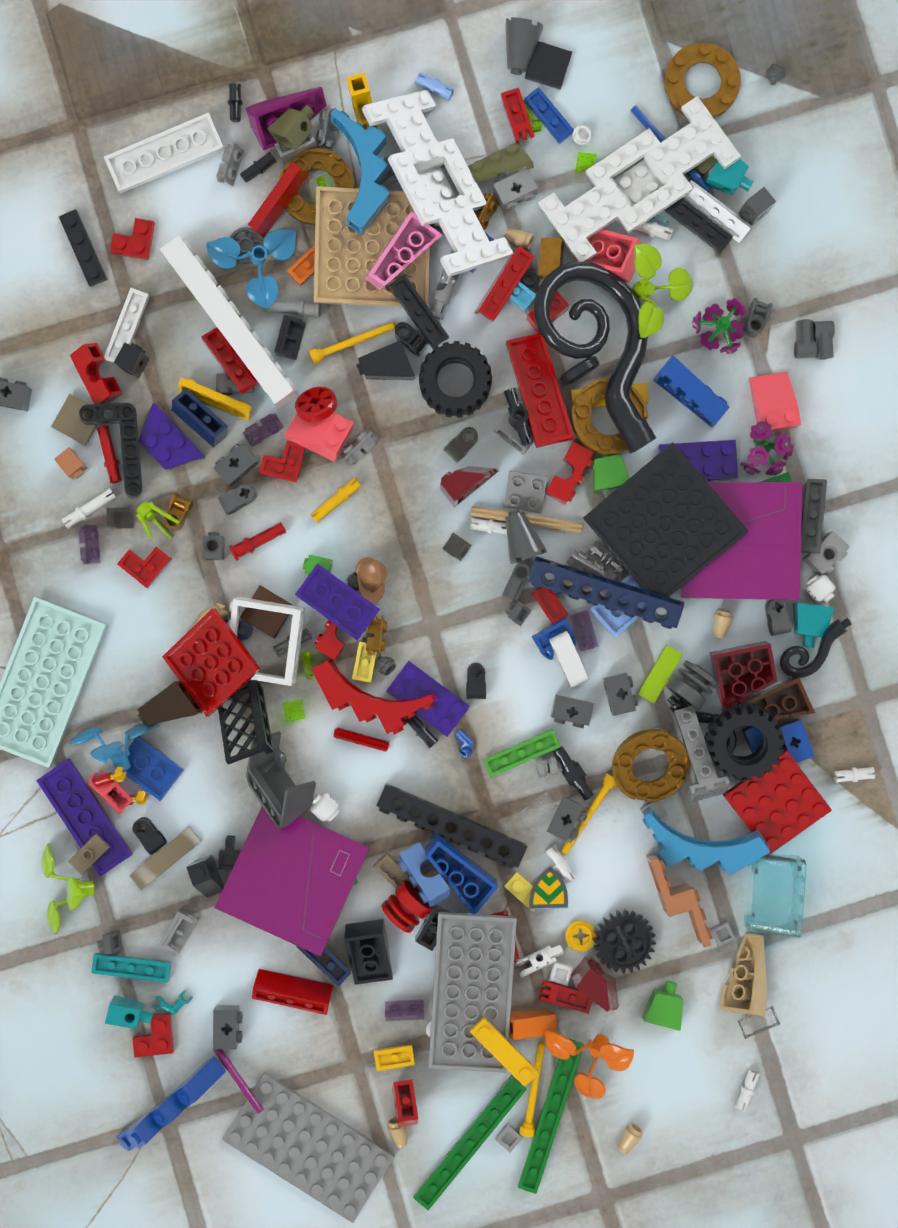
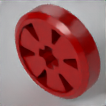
M313 387L298 396L295 401V409L302 420L316 422L329 417L336 410L338 402L335 393L330 388Z

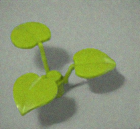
M637 244L633 246L635 269L637 274L645 279L636 282L632 289L637 297L647 301L641 306L638 317L640 338H646L657 333L662 328L664 322L661 308L655 307L656 303L647 297H650L655 290L670 289V298L675 301H681L686 299L691 293L693 282L685 269L675 268L668 276L669 285L654 286L648 280L656 275L655 271L661 267V255L651 245Z
M47 843L42 856V870L45 877L49 878L51 876L52 878L68 881L67 899L56 904L54 900L50 901L47 909L49 926L54 935H57L61 924L59 907L67 903L70 910H75L84 897L94 895L93 881H80V879H75L74 877L68 878L56 875L53 872L54 860L49 847L50 843Z

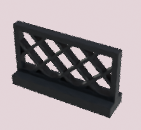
M257 680L248 681L249 686L239 689L228 700H232V703L228 709L223 708V705L218 708L225 760L228 765L261 752L266 754L274 752L264 690ZM249 693V697L245 702L240 701L244 694ZM237 703L243 705L238 713L232 712ZM247 708L251 709L252 712L248 718L242 716ZM231 714L235 716V718L233 719L231 724L228 725L226 724V720ZM241 719L245 722L239 730L235 726ZM249 724H252L254 729L250 734L246 733L245 730ZM232 730L237 732L233 741L228 740ZM242 735L248 737L243 746L237 744ZM252 740L257 741L256 748L248 749ZM234 747L240 748L237 755L231 757L230 753Z

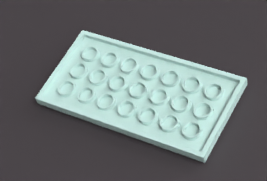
M33 598L0 682L1 750L51 768L107 624L40 598Z

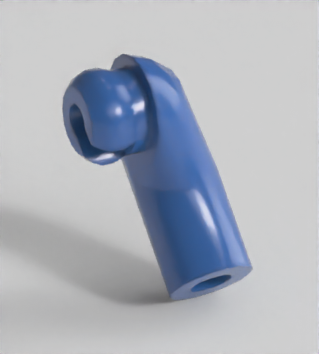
M460 729L454 736L461 741V757L467 758L473 752V740Z

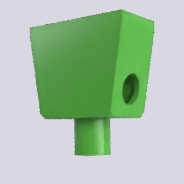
M600 454L601 458L593 460V492L619 488L630 478L621 454L614 456Z
M666 981L664 990H653L642 1015L644 1022L678 1031L681 1030L683 998L681 995L675 994L677 983Z

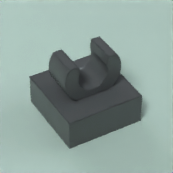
M512 601L511 604L515 607L511 612L508 610L505 612L509 615L508 618L521 626L531 610L519 601L518 603Z
M120 930L102 935L103 940L97 941L98 949L104 948L105 954H113L122 950Z

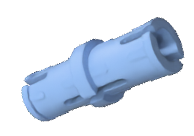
M419 72L415 81L416 85L422 86L429 90L430 93H436L448 100L451 99L454 88L439 82L440 80L437 78H430Z

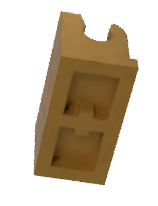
M541 237L538 277H542L543 280L549 273L563 264L564 242L562 238Z

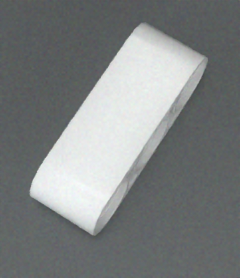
M565 631L550 638L551 646L570 687L573 688L588 681L586 671L568 632Z

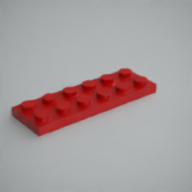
M540 333L506 340V347L522 402L529 414L528 422L536 448L573 440V431L545 339Z

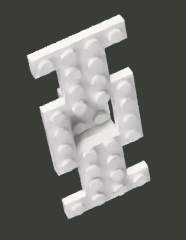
M424 90L364 105L362 111L369 125L373 126L386 122L402 151L390 155L388 161L421 225L426 226L432 223L434 227L440 225L454 253L445 255L440 259L448 277L510 258L514 253L506 238L503 237L489 242L474 213L476 210L483 209L487 202L454 139L437 142L422 114L432 111L436 107L429 91ZM443 163L460 194L457 197L441 169Z
M698 96L681 107V111L690 122L688 125L661 143L649 128L586 170V175L595 187L567 206H563L554 192L538 202V206L578 262H587L597 255V252L587 239L615 220L617 222L620 221L629 234L692 192L693 188L684 177V174L712 155L715 156L724 170L741 159L739 152ZM644 157L643 161L613 180V177Z

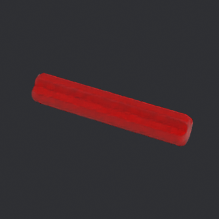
M335 728L333 737L385 752L389 748V742L341 728Z

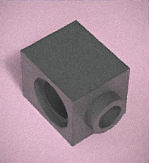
M208 532V536H203L202 559L224 560L225 537L220 536L218 532ZM212 541L218 543V548L215 551L209 549Z

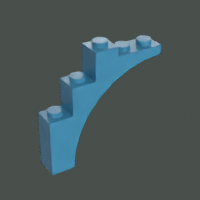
M335 108L331 112V123L351 143L358 157L361 169L359 193L352 209L346 216V225L362 236L387 205L390 198L388 189L381 184L378 185L388 173L386 160L381 156L377 157L386 145V135L382 129L375 128L374 126H369L365 130L361 123L354 122L346 112H340Z
M650 807L643 811L644 824L648 829L651 828L654 831L653 836L656 842L660 844L658 845L659 853H657V856L669 868L687 858L693 868L696 866L700 872L718 861L720 868L723 871H727L731 876L770 853L768 844L758 830L731 840H701L684 835L671 828Z

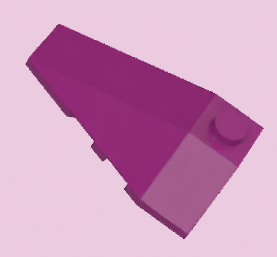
M322 87L261 101L246 107L250 126L263 150L272 148L277 143L267 128L288 109L292 108L301 111L307 105L314 112V115L311 117L313 118L327 106Z

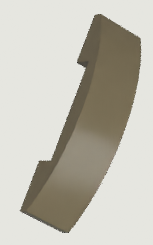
M189 826L134 871L130 877L142 891L198 845L201 840Z

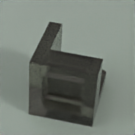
M106 508L108 528H134V509Z
M453 532L444 545L443 550L461 562L472 545Z

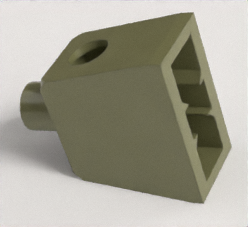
M307 105L301 111L292 108L288 109L267 129L276 142L297 150L313 130V125L309 119L314 115V112Z

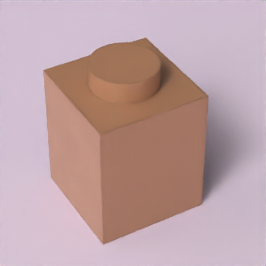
M69 447L54 459L71 479L80 478L85 473L84 470L88 468L77 453Z

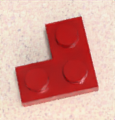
M135 218L132 236L113 233L110 253L149 260L155 222Z
M287 441L282 459L263 455L259 474L297 483L306 448L297 443Z
M155 547L145 560L129 549L117 565L144 587L149 588L172 558L158 547Z
M170 1013L153 1015L150 1023L151 1034L134 1036L132 1038L134 1058L172 1054L174 1052Z

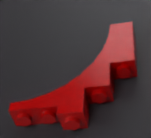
M333 659L327 660L311 669L332 710L338 708L340 711L351 705L359 722L365 720L366 723L377 718L375 715L377 714L387 734L393 732L395 735L403 731V726L407 724L405 716L409 719L417 715L416 710L423 708L425 711L434 706L433 702L437 700L434 692L421 698L410 700H389L376 697L362 691L351 683L340 672Z

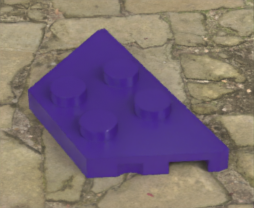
M153 403L139 438V443L165 470L178 465L188 464L198 459H204L205 455Z

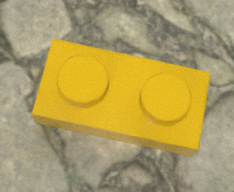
M412 1044L374 1050L377 1071L415 1065Z

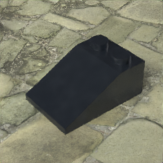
M384 919L345 924L344 939L355 985L393 980Z

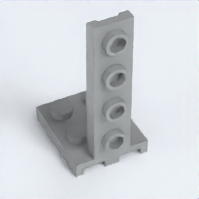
M690 706L674 711L697 783L689 786L686 796L688 803L724 794L730 784L728 776L717 777L694 707Z

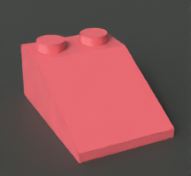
M603 229L588 238L587 240L597 252V255L587 262L600 265L621 277L625 282L630 283L636 270L633 246L641 244L639 239Z
M787 372L749 378L757 423L762 421L766 425H770L771 432L793 429L801 425L798 404Z
M332 413L329 417L316 422L304 421L296 414L284 437L336 462L353 431L354 422L336 413Z

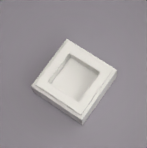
M557 961L554 962L549 981L568 986L573 967Z

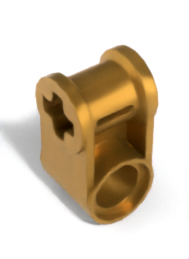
M175 492L166 513L172 517H177L180 523L170 526V520L164 517L166 527L172 531L182 529L192 509L194 500L179 496V493Z

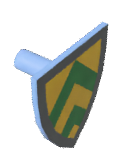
M551 867L544 871L536 880L531 890L529 909L568 908L566 885L560 875Z

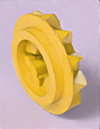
M578 920L571 922L568 928H566V942L575 951H586L595 943L593 941V938H596L595 929L587 921ZM579 928H581L583 934H586L582 938V943H580L578 937H575V934H578Z

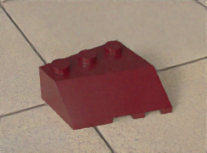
M468 466L456 470L452 474L449 471L441 478L440 490L451 504L456 507L499 471L496 468Z
M767 641L709 652L714 680L719 684L716 687V691L722 708L726 706L729 709L731 704L740 703L752 694L758 693L777 682L771 643Z
M584 957L571 974L575 987L605 1011L617 1010L619 1004L615 979L604 972L595 959Z

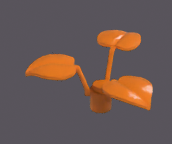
M547 1029L544 1032L546 1046L549 1052L557 1058L568 1059L570 1055L576 1056L589 1047L590 1054L595 1058L588 1076L578 1073L574 1080L577 1090L588 1098L600 1099L606 1092L603 1082L598 1078L592 1077L599 1057L602 1056V1060H606L607 1066L615 1071L626 1070L634 1057L633 1049H626L611 1044L609 1039L602 1034H597L593 1041L589 1040L587 1044L576 1050V1045L569 1038Z

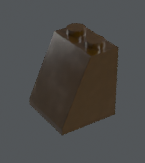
M180 681L173 682L137 709L140 713L138 714L140 720L148 725L203 713Z

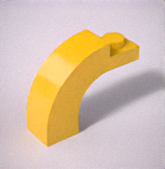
M364 72L346 77L356 120L367 130L370 125L362 108L364 105L371 104L372 99Z

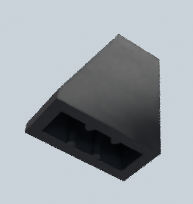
M401 341L358 358L359 364L356 366L360 375H365L366 379L410 381L415 379V374Z
M213 854L195 860L186 867L193 887L205 897L222 892L224 885Z

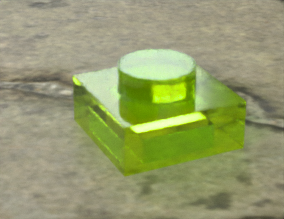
M302 700L283 703L286 722L306 718Z

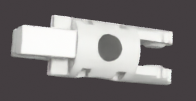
M549 945L517 960L515 966H522L531 961L532 967L524 969L519 973L522 978L556 962V957L564 954L561 945L551 948ZM539 957H543V961L538 962L537 959Z

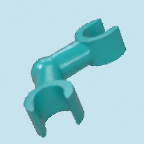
M185 990L179 995V999L173 1005L165 1002L161 996H156L155 999L159 1000L161 1005H152L151 1007L154 1010L163 1009L171 1014H176L184 1004H188L192 1000L193 996L189 1000H184L183 994L187 991Z

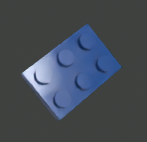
M138 736L129 746L130 755L127 757L131 767L122 772H127L126 776L156 799L162 801L185 769Z

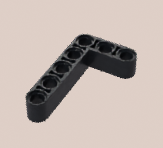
M131 403L88 404L82 406L79 410V416L85 425H120L125 494L132 499L138 498L142 493V477L136 408ZM125 409H130L133 415L125 417L122 415V412ZM105 410H111L113 416L105 418L102 413ZM91 411L94 416L91 419H85L83 413ZM126 428H132L135 433L132 436H126L123 431ZM133 447L136 453L131 456L127 455L125 449ZM131 465L135 466L138 470L133 475L126 471L127 467ZM132 484L139 487V491L135 494L128 491V487Z

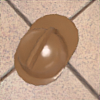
M365 557L356 566L358 587L361 596L371 603H375L384 595V581L386 580L387 572L385 566L378 562V560Z

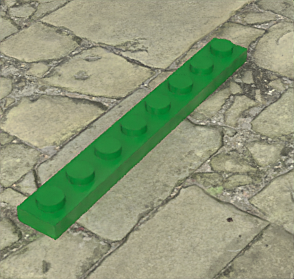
M570 1039L576 1045V1050L584 1046V1043ZM582 1052L576 1056L570 1055L568 1059L558 1058L520 1176L519 1189L537 1194Z
M512 1075L414 1194L413 1198L429 1211L527 1088Z

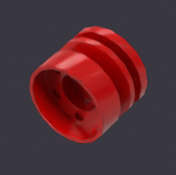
M404 880L396 888V895H390L388 900L382 903L381 907L385 915L396 927L406 933H411L415 928L414 926L419 925V918L424 919L434 907L430 908L427 902L424 904L418 894L420 891L417 887L413 888L408 880Z

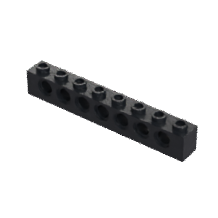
M388 783L385 784L376 805L380 807V812L388 815L390 812L396 814V818L403 822L412 821L415 823L414 826L419 829L425 830V828L432 830L433 835L438 834L441 837L444 835L450 838V842L459 846L461 843L468 846V850L474 853L481 851L485 853L486 858L493 861L497 858L503 861L502 864L512 869L514 866L519 867L528 847L527 844ZM401 799L404 805L402 808L396 809L393 806V801ZM415 806L419 807L421 814L413 816L410 813V809ZM431 814L438 816L439 821L436 824L429 823L428 817ZM453 822L457 828L455 831L449 832L445 828L446 824ZM466 830H472L474 837L472 839H465L463 833ZM488 837L492 840L489 847L481 845L483 838ZM502 845L509 847V852L505 855L499 853V848Z

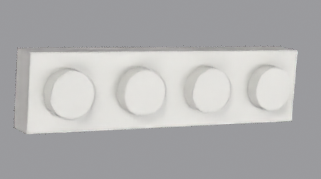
M691 180L689 183L693 190L684 196L683 199L740 243L752 225Z
M130 288L104 355L106 361L114 363L124 342L131 345L148 303L149 294Z

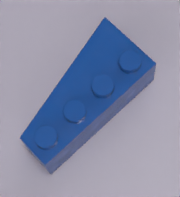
M673 355L653 379L655 383L711 428L717 424L730 408L724 398L717 396L709 386L698 379Z
M438 834L425 847L426 857L444 877L448 885L456 892L471 914H476L498 888L496 879Z

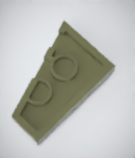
M519 142L511 144L468 166L476 182L498 177L500 173L510 171V174L516 173L517 169L527 167V169L534 168L533 161Z

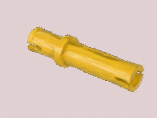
M353 477L345 486L339 487L333 496L314 512L310 513V515L319 523L343 501H348L350 499L349 496L362 486Z

